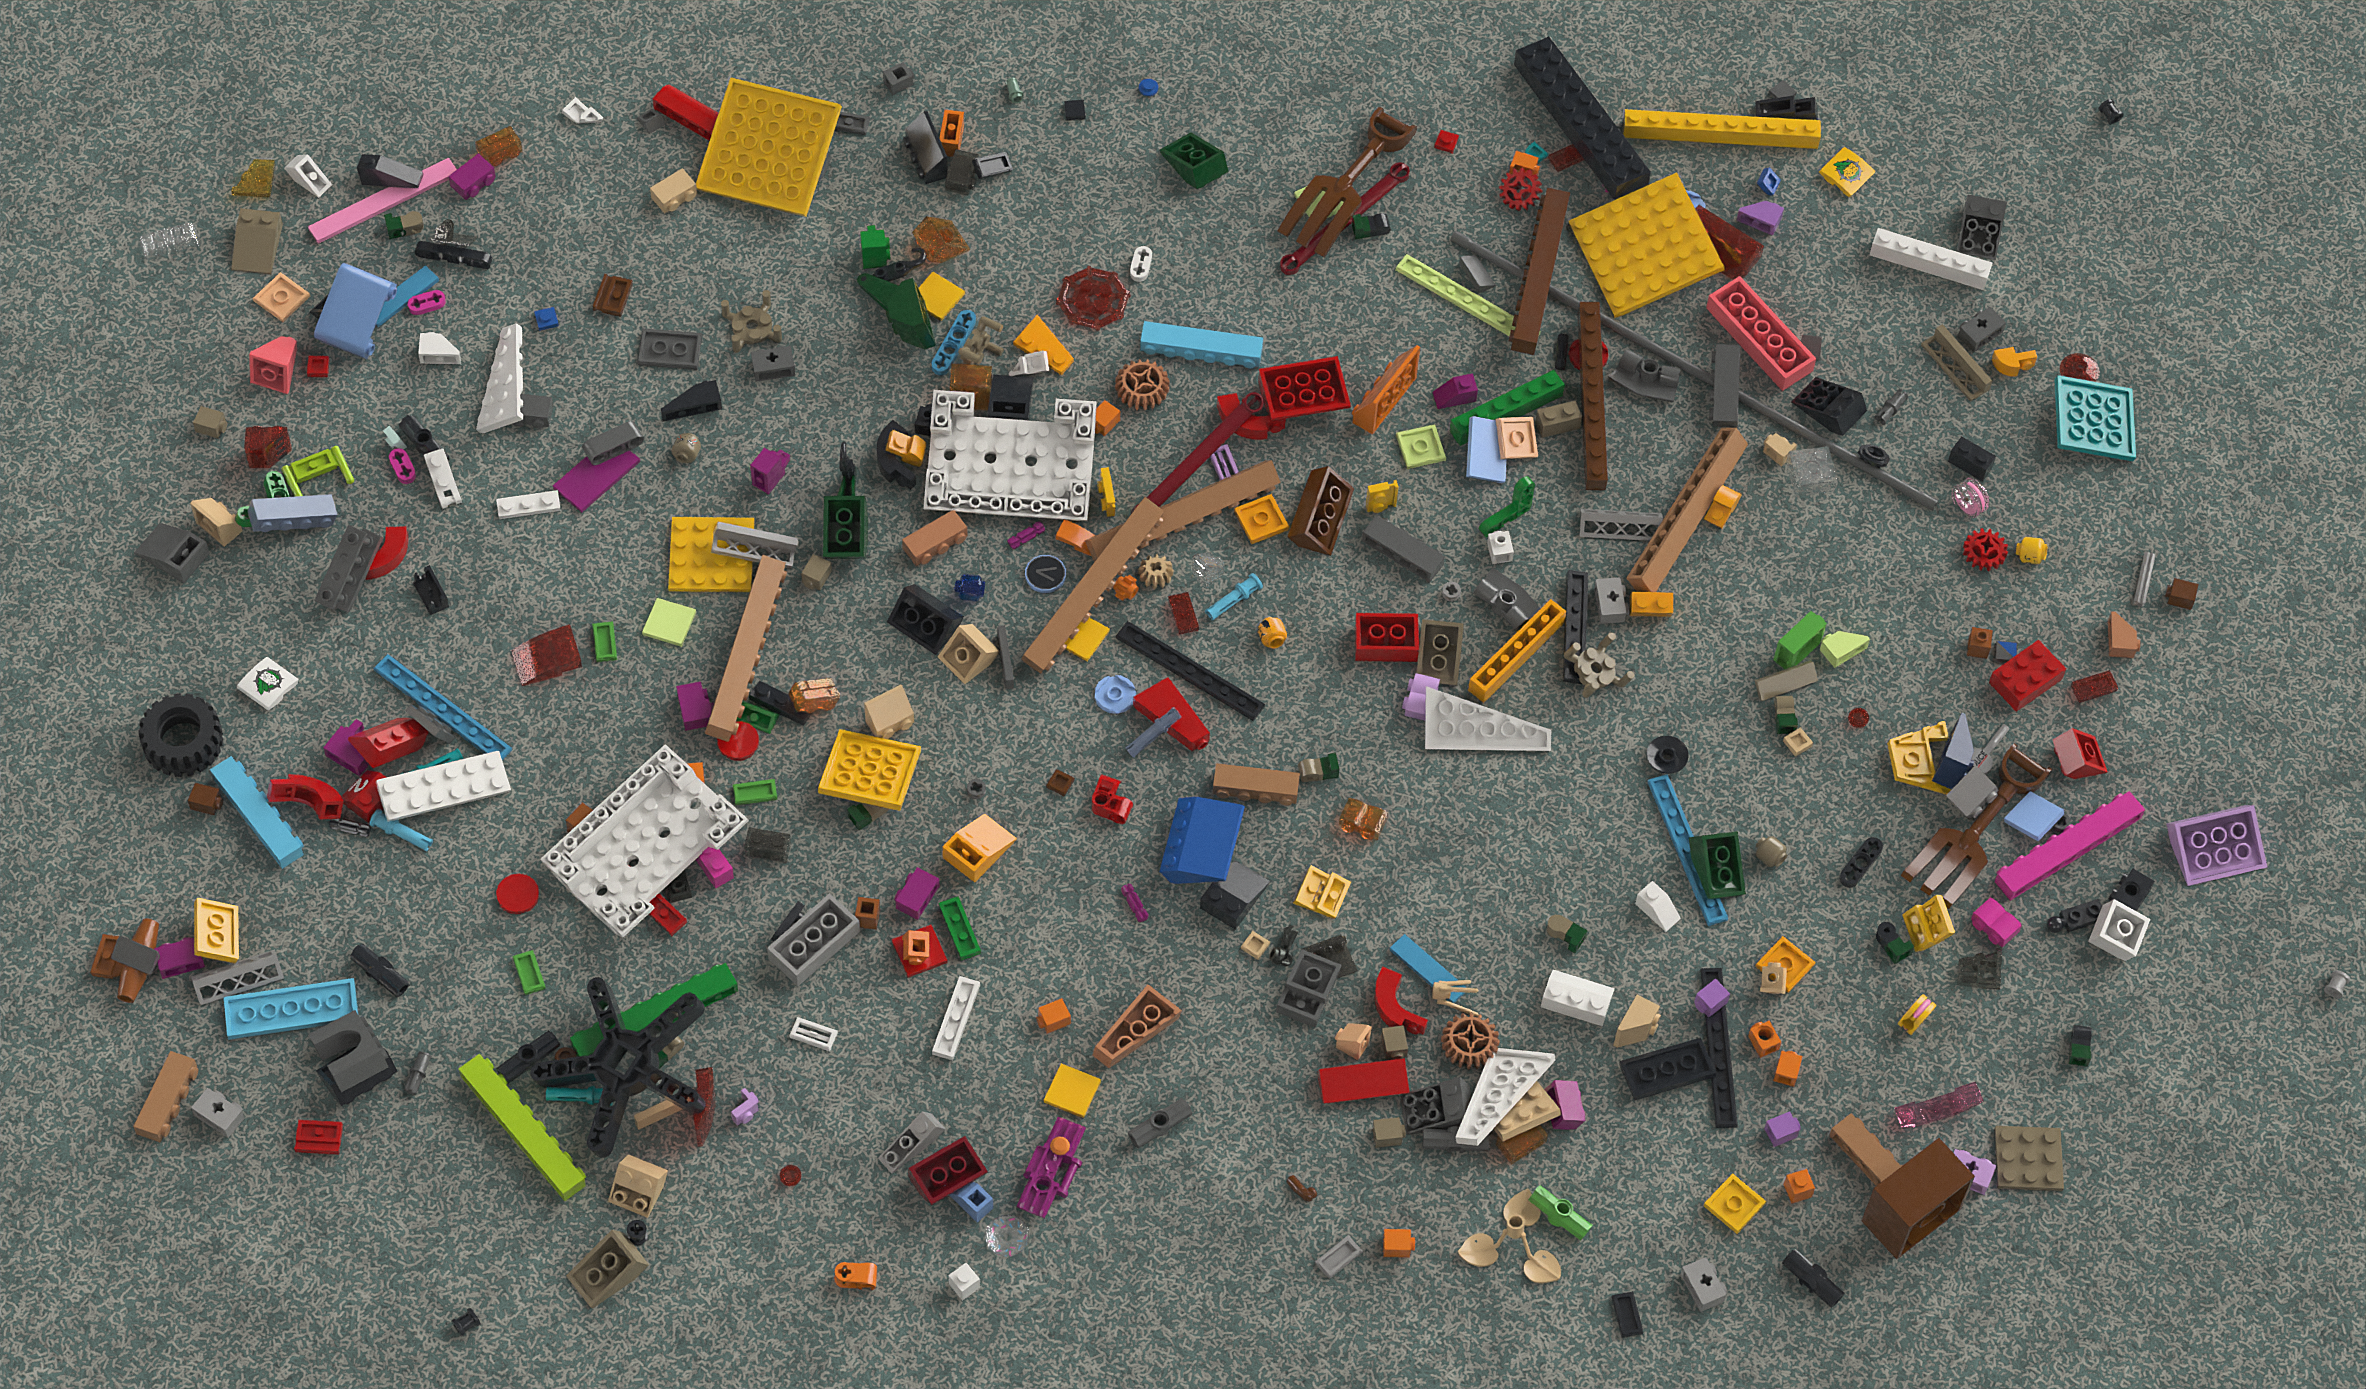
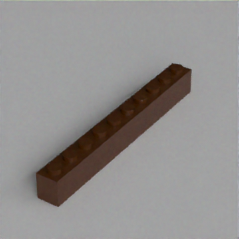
M1547 187L1546 195H1541L1539 206L1543 208L1542 210L1538 209L1536 221H1539V225L1535 224L1532 236H1536V239H1531L1529 251L1533 252L1532 255L1528 254L1526 266H1529V270H1524L1522 281H1526L1525 285L1521 284L1519 296H1522V300L1518 299L1515 311H1519V314H1514L1512 326L1516 328L1511 330L1508 340L1512 342V351L1530 355L1535 353L1570 192Z
M1580 302L1577 316L1585 490H1606L1608 473L1600 302Z

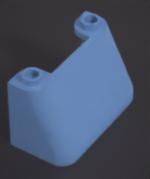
M341 264L314 331L315 339L367 359L369 355L373 354L375 349L371 335L384 302H388L396 296L397 284L349 264Z

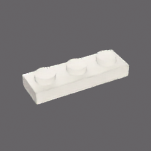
M558 490L496 499L499 519L561 511Z

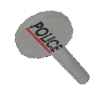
M2003 724L1983 750L1974 749L1971 759L1974 761L1973 767L1976 765L1985 775L1990 772L1993 766L1990 753L2008 732L2009 727Z

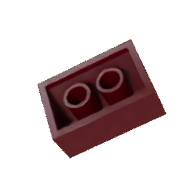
M966 1136L908 1168L909 1179L919 1195L930 1205L935 1204L988 1173Z

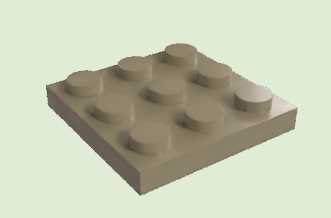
M1995 1126L1998 1189L2063 1191L2061 1128Z

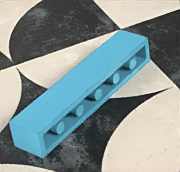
M1144 321L1140 342V351H1144L1149 355L1159 353L1164 354L1166 357L1181 356L1187 360L1202 359L1207 363L1217 361L1223 362L1228 366L1238 364L1250 369L1260 367L1263 349L1262 337Z
M230 756L210 769L212 778L283 869L303 856L302 848L304 845L298 836L293 837L289 824L286 821L282 822L280 820V814L275 806L270 807L263 791L259 792L256 789L257 784L251 776H246L244 773L246 770L240 761L236 762Z

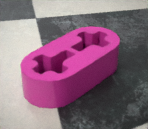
M433 290L413 296L408 300V309L413 315H421L438 310L446 303L445 295L440 290ZM434 297H437L439 302L436 303ZM414 303H418L420 308H416Z
M399 448L392 450L389 454V460L398 480L403 484L412 483L416 478V473L406 451ZM399 455L402 458L401 464H399L395 456ZM402 469H406L410 476L406 477L403 475Z

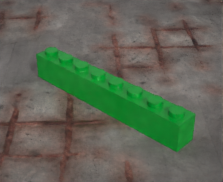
M718 964L711 967L709 971L703 974H696L690 980L682 984L677 983L670 990L656 993L651 999L645 1002H638L624 1012L620 1011L626 1030H633L639 1033L685 993L695 994L703 1002L704 1006L707 1007L738 992V984L727 964ZM596 1022L591 1028L586 1030H579L570 1037L571 1046L576 1052L577 1057L593 1055L597 1045L604 1039L599 1023Z

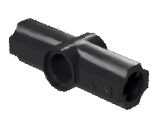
M407 415L399 423V428L416 446L419 453L424 455L442 449L432 437L431 431L425 429L413 415ZM445 452L447 460H449V455Z
M363 943L353 949L350 959L360 966L369 978L375 979L377 985L381 984L395 997L401 996L410 986L409 982L394 970V967L383 956L378 957Z
M548 1030L530 1044L522 1045L518 1049V1053L498 1066L496 1070L503 1075L507 1084H509L559 1048L560 1043L556 1036ZM526 1055H533L531 1059H524Z
M1796 1249L1792 1250L1783 1260L1782 1264L1799 1279V1283L1801 1285L1804 1284L1809 1289L1808 1292H1814L1829 1307H1834L1844 1296L1845 1293L1828 1278L1826 1271L1821 1266L1812 1264Z

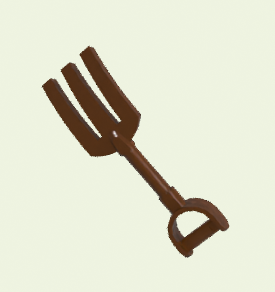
M1378 107L1370 118L1367 131L1369 143L1364 147L1361 155L1345 174L1339 178L1325 175L1315 176L1286 215L1277 230L1278 233L1288 238L1307 209L1321 192L1325 191V194L1313 210L1296 240L1298 244L1307 247L1331 212L1343 201V205L1336 213L1314 251L1325 258L1341 231L1361 206L1362 200L1357 191L1352 187L1353 182L1381 151L1396 152L1402 150L1415 135L1417 126H1408L1384 113L1382 107ZM1379 123L1400 136H1385L1376 130L1375 125Z
M2015 743L2006 752L2000 764L1999 778L2002 784L1998 788L1997 797L1986 806L1971 827L1964 832L1951 828H1940L1901 874L1904 879L1911 882L1946 845L1950 846L1951 848L1920 889L1930 896L1966 858L1970 860L1943 896L1947 909H1950L1988 863L1987 856L1978 843L1983 831L2016 793L2028 794L2030 791L2035 792L2042 786L2053 770L2050 767L2044 768L2017 749L2018 745ZM2011 760L2036 777L2037 780L2032 783H2020L2014 780L2006 769L2007 761Z

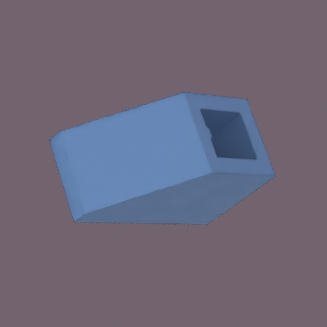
M971 1182L949 1195L976 1222H979L993 1209V1198L975 1182Z

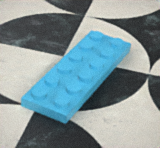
M354 978L224 997L228 1040L325 1026L354 1010L358 1014Z

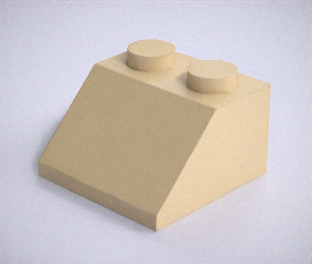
M207 498L193 500L190 503L196 523L224 547L242 532L241 526L235 521V514L231 515L221 502L217 503L214 499Z
M973 624L958 626L938 655V658L966 684L991 665L1000 651Z
M902 685L864 703L865 722L875 737L889 739L898 730H907L914 723V712Z
M1636 995L1617 1029L1613 1046L1618 1048L1645 1041L1649 1034L1653 1036L1659 1024L1657 1023L1661 1017L1658 1014L1660 1006Z

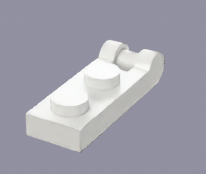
M444 449L424 454L423 456L442 509L447 508L448 505L456 503V505L462 503ZM451 490L452 495L445 497L443 492Z

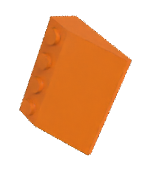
M1418 345L1401 354L1393 363L1390 362L1387 365L1384 375L1382 377L1379 376L1374 383L1373 389L1365 393L1363 402L1354 407L1352 423L1373 435L1417 378L1420 347Z

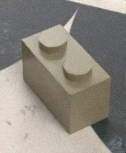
M1576 401L1538 409L1535 422L1541 438L1580 429L1582 416Z

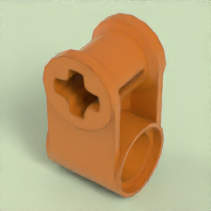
M842 1262L835 1267L834 1280L837 1286L841 1288H858L860 1290L862 1288H871V1290L876 1288L877 1265L873 1263ZM842 1273H847V1277L843 1278Z

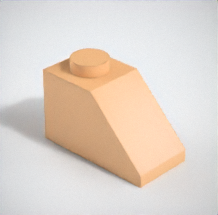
M1348 1023L1335 1036V1040H1337L1336 1048L1359 1060L1369 1045L1371 1026Z

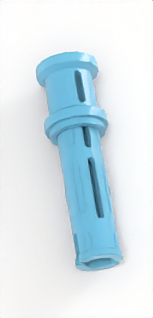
M1251 573L1247 580L1236 584L1232 592L1206 609L1205 613L1213 621L1240 600H1246L1251 593L1257 589H1262L1263 585L1260 579L1254 573Z
M377 809L370 820V826H377L384 830L387 835L394 834L426 852L429 849L428 846L432 845L433 839L399 823V820L387 822L386 815L382 813L381 809Z

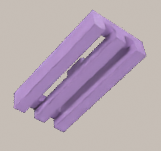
M1228 444L1220 446L1214 452L1218 454L1226 474L1225 478L1231 475L1221 453L1223 450L1227 455L1233 473H1238ZM1213 453L1210 458L1219 480H1222L1224 476Z

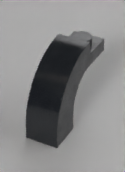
M892 420L882 430L877 441L878 467L883 477L889 483L896 478L897 483L901 487L906 486L911 490L916 485V475L898 462L895 457L896 454L886 451L889 434L892 430L908 436V431Z

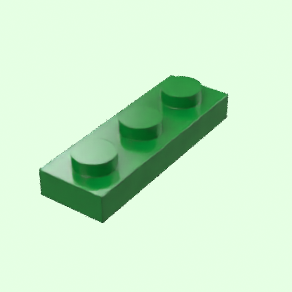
M959 896L938 903L960 960L962 961L981 954V949Z

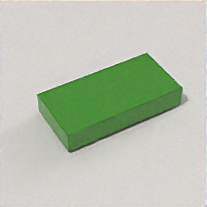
M613 621L592 624L596 662L617 660Z
M775 779L733 785L735 805L778 800Z
M533 950L512 956L525 995L546 989Z

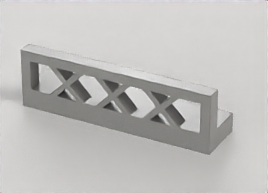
M1580 509V537L1650 541L1653 536L1648 535L1644 529L1649 525H1658L1659 527L1663 521L1662 513ZM1585 521H1594L1598 528L1593 532H1584ZM1609 522H1614L1618 529L1614 533H1607L1603 527ZM1629 523L1635 524L1639 528L1633 535L1627 534L1623 529Z
M718 522L713 532L711 553L760 562L762 556L758 554L757 550L761 548L770 554L768 557L780 560L777 554H789L788 562H783H786L785 568H792L798 538ZM717 541H725L729 547L726 549L717 547ZM740 544L745 545L749 551L746 553L740 552L737 546Z
M275 949L191 976L200 1005L284 979ZM275 964L278 972L277 975L268 977L262 974L266 966ZM252 972L257 975L254 982L248 985V983L241 981L245 973ZM226 979L236 982L231 990H225L220 986ZM207 985L215 988L212 996L202 998L199 988Z

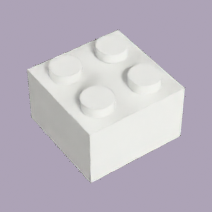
M2114 899L2102 906L2088 942L2119 959L2127 961L2137 955L2150 919Z

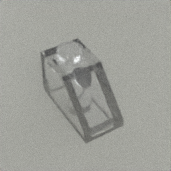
M1211 552L1199 553L1193 556L1192 576L1205 589L1224 575L1223 561L1219 557H1215Z

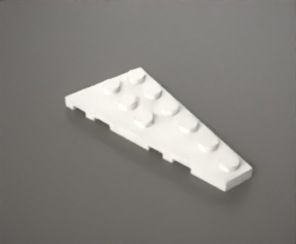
M516 323L502 328L500 332L498 347L495 351L496 355L478 417L476 430L480 433H486L523 420V414L520 413V408L523 407V400L520 399V394L523 391L522 367L519 366V362L522 360V354L519 353V348L522 345V327Z
M1426 686L1425 749L1551 751L1550 729Z
M1498 1048L1497 1054L1492 1051L1494 1058L1488 1057L1487 1059L1488 1061L1485 1064L1457 1132L1456 1142L1458 1144L1478 1146L1553 1064L1555 1054Z

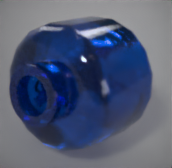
M962 574L960 580L955 581L954 592H958L960 600L976 602L980 597L984 596L985 581H982L980 575Z

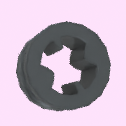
M972 779L967 784L969 797L972 799L984 797L986 785L982 780ZM976 785L977 788H980V792L977 793L973 790V786Z
M2065 813L2060 818L2065 821L2064 826L2062 824L2059 826L2055 823L2052 827L2054 831L2062 833L2070 825V817Z

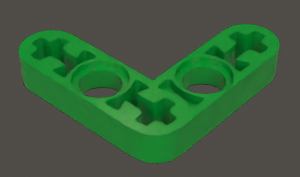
M277 471L268 472L263 482L267 497L274 498V495L290 497L282 474ZM249 506L240 507L235 515V521L241 527H252L248 515Z
M1529 476L1521 478L1515 484L1510 505L1480 524L1478 529L1485 537L1504 527L1503 524L1508 521L1512 522L1530 510L1535 483Z

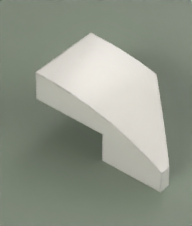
M576 97L562 110V114L576 124L596 123L603 120V117L592 107L588 109Z
M1047 351L1025 354L1024 357L1020 356L1019 362L1013 371L1009 372V376L1049 371Z

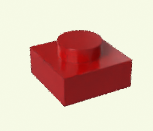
M1440 130L1434 148L1453 154L1459 135Z
M308 356L307 376L328 377L329 356Z

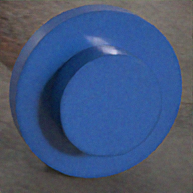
M1144 79L1139 84V91L1144 96H1153L1158 92V83L1153 79Z

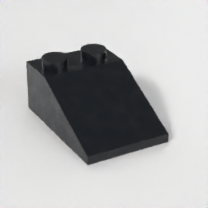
M1234 860L1230 864L1226 881L1212 882L1200 899V909L1236 930L1270 881Z

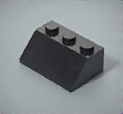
M924 111L905 128L906 137H903L905 147L911 150L910 158L912 163H916L918 166L916 170L919 179H923L926 185L948 178L947 155L928 111Z
M916 584L903 588L887 623L936 655L949 641L958 626H960L964 616Z
M357 1046L322 1066L316 1072L333 1098L343 1106L353 1102L356 1097L362 1093L369 1092L375 1085L390 1079L393 1074L398 1072L386 1049L385 1051L389 1058L385 1059L388 1068L343 1092L340 1091L327 1065L348 1055Z

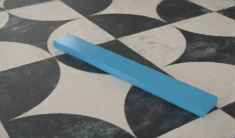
M389 654L374 667L375 672L424 709L434 713L437 719L448 725L454 732L483 754L499 751L503 760L512 751L509 745Z
M1668 774L1649 779L1647 781L1707 925L1711 926L1728 921V916L1720 898H1707L1694 867L1688 838L1694 836Z

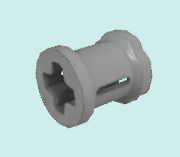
M2336 970L2332 972V979L2329 985L2325 986L2324 991L2326 994L2340 999L2343 996L2345 985L2350 981V977L2346 973Z

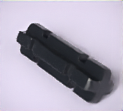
M1560 333L1557 338L1555 369L1565 370L1569 339L1567 334Z
M330 819L329 821L331 829L338 830L339 828L341 829L340 831L356 835L360 833V836L368 837L371 832V826L362 823L360 825V822L348 819Z

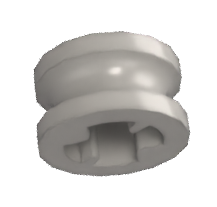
M1447 582L1444 584L1442 590L1443 598L1451 602L1459 599L1461 588L1458 583ZM1450 588L1454 589L1453 595L1449 594Z

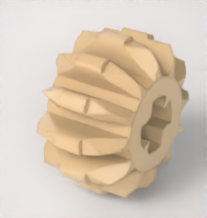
M1158 554L1155 555V558L1148 555L1147 560H1142L1141 566L1138 568L1141 582H1145L1146 587L1153 584L1154 590L1157 588V584L1164 588L1165 583H1170L1173 575L1171 561H1166L1165 556L1159 558Z

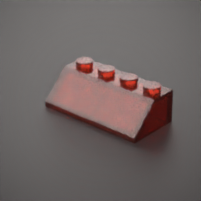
M1698 205L1695 210L1725 270L1721 271V273L1732 280L1739 276L1744 279L1760 260L1764 245L1701 205Z

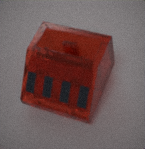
M246 427L244 449L249 468H271L292 451L287 427Z

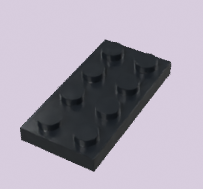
M1701 1038L1619 1062L1620 1069L1634 1101L1716 1077L1715 1068Z

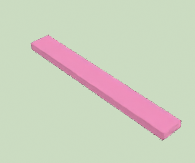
M447 158L422 170L424 175L419 188L388 187L308 226V230L319 244L449 180L448 176L457 169L451 160Z

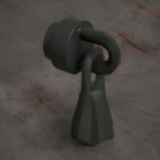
M1291 925L1285 927L1283 931L1284 949L1280 947L1273 948L1269 954V959L1276 965L1289 966L1292 963L1293 957L1289 952L1298 931Z

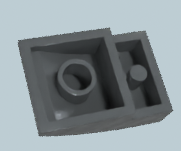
M1302 949L1277 1003L1276 1012L1316 1028L1342 965Z

